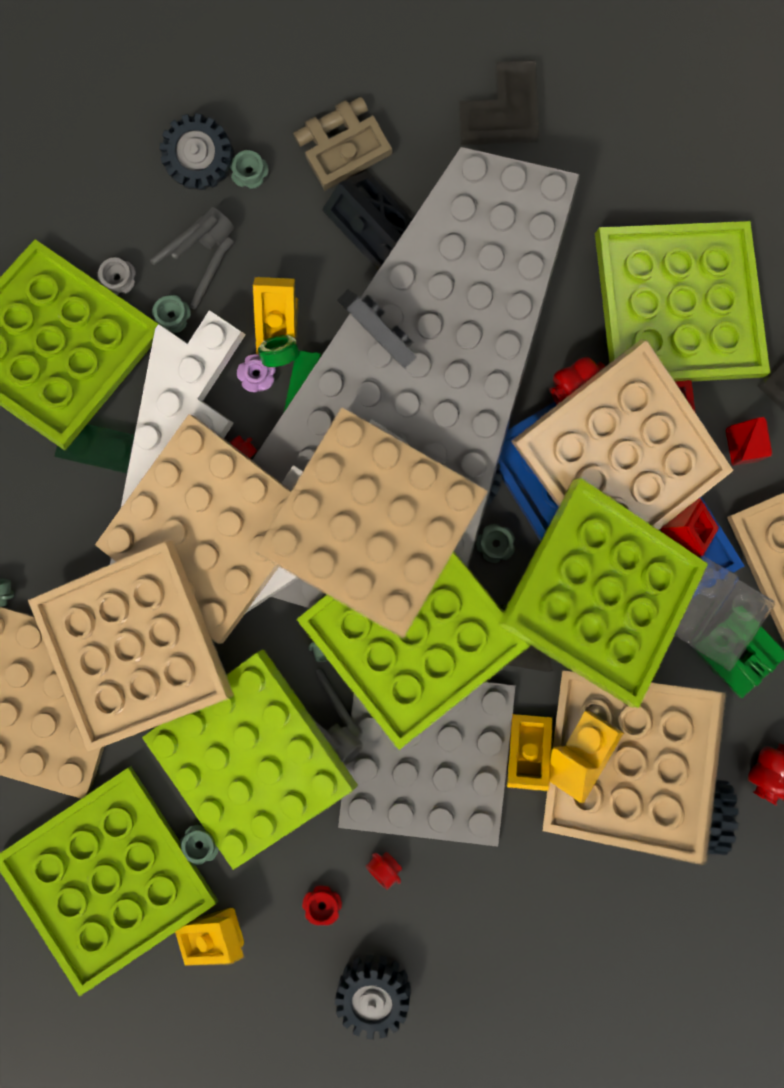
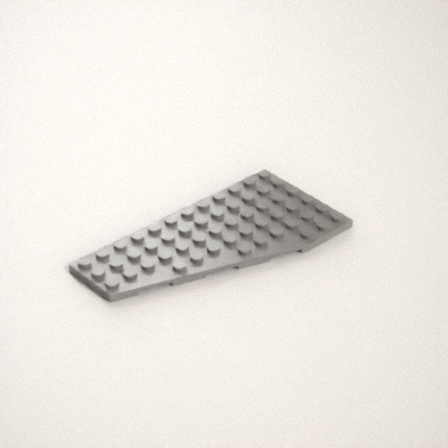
M461 147L360 298L363 300L366 295H369L385 312L380 319L391 330L395 325H398L414 342L409 349L417 358L406 369L403 368L349 314L252 461L282 483L293 465L304 471L341 407L368 423L372 419L407 442L408 446L488 491L454 549L455 553L468 567L578 186L579 174ZM297 579L271 597L311 608L327 594L305 581Z

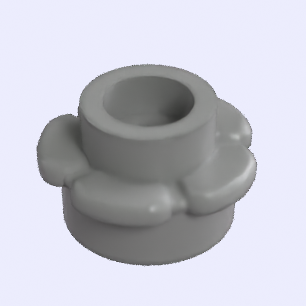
M118 257L109 258L100 265L97 279L100 284L114 294L119 295L121 292L125 294L132 290L135 285L133 277L136 275L134 266L128 261H123ZM115 274H120L119 280H114Z

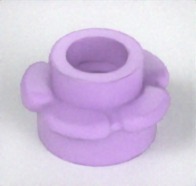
M251 354L245 358L244 363L239 364L237 377L243 382L242 386L244 389L256 393L258 391H265L273 385V374L276 370L275 367L262 365L259 354ZM259 370L260 375L257 377L253 376V371Z

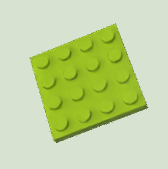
M750 221L598 228L595 232L610 363L639 340H647L674 382L761 378L770 374Z
M34 239L0 277V406L60 448L66 450L152 347L154 332L158 323Z
M574 479L499 625L626 705L639 708L708 563L584 479Z
M453 551L404 638L385 629L329 595L324 596L296 619L398 750L403 748L530 646L529 643L499 625L504 612L455 551Z
M264 649L254 654L226 675L234 696L158 725L142 737L204 829L211 834L215 845L233 870L351 793L358 786L353 776Z
M131 766L0 853V873L79 997L212 908L218 902V899L196 865L189 862L183 854L179 839Z

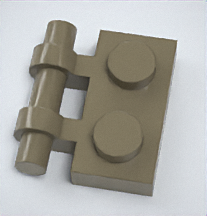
M361 96L349 103L346 100L335 105L336 110L319 119L314 116L305 121L303 128L293 132L299 147L311 141H314L317 145L306 151L305 155L324 191L392 155V148L375 117L371 116L362 122L358 121L357 116L368 111L366 103ZM342 124L347 128V130L330 139L326 135V133Z

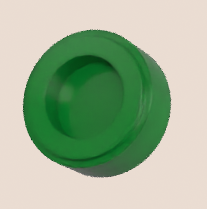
M289 335L269 338L258 347L261 363L266 367L286 365L298 358L300 354L296 339Z

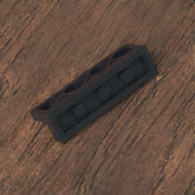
M368 171L340 182L322 209L378 271L412 221L410 216ZM362 186L373 199L366 197L358 188ZM385 216L393 219L399 227L392 225Z

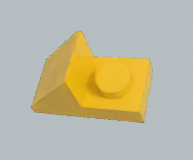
M255 277L253 282L256 354H259L258 347L269 338L280 335H289L295 339L297 338L298 298L295 297V279Z
M584 711L566 745L554 746L552 750L550 782L578 802L584 803L624 733L591 711Z
M512 714L507 787L549 791L552 738L551 717Z
M234 908L223 909L195 918L175 932L185 966L232 964L244 957L241 949L244 945V939Z

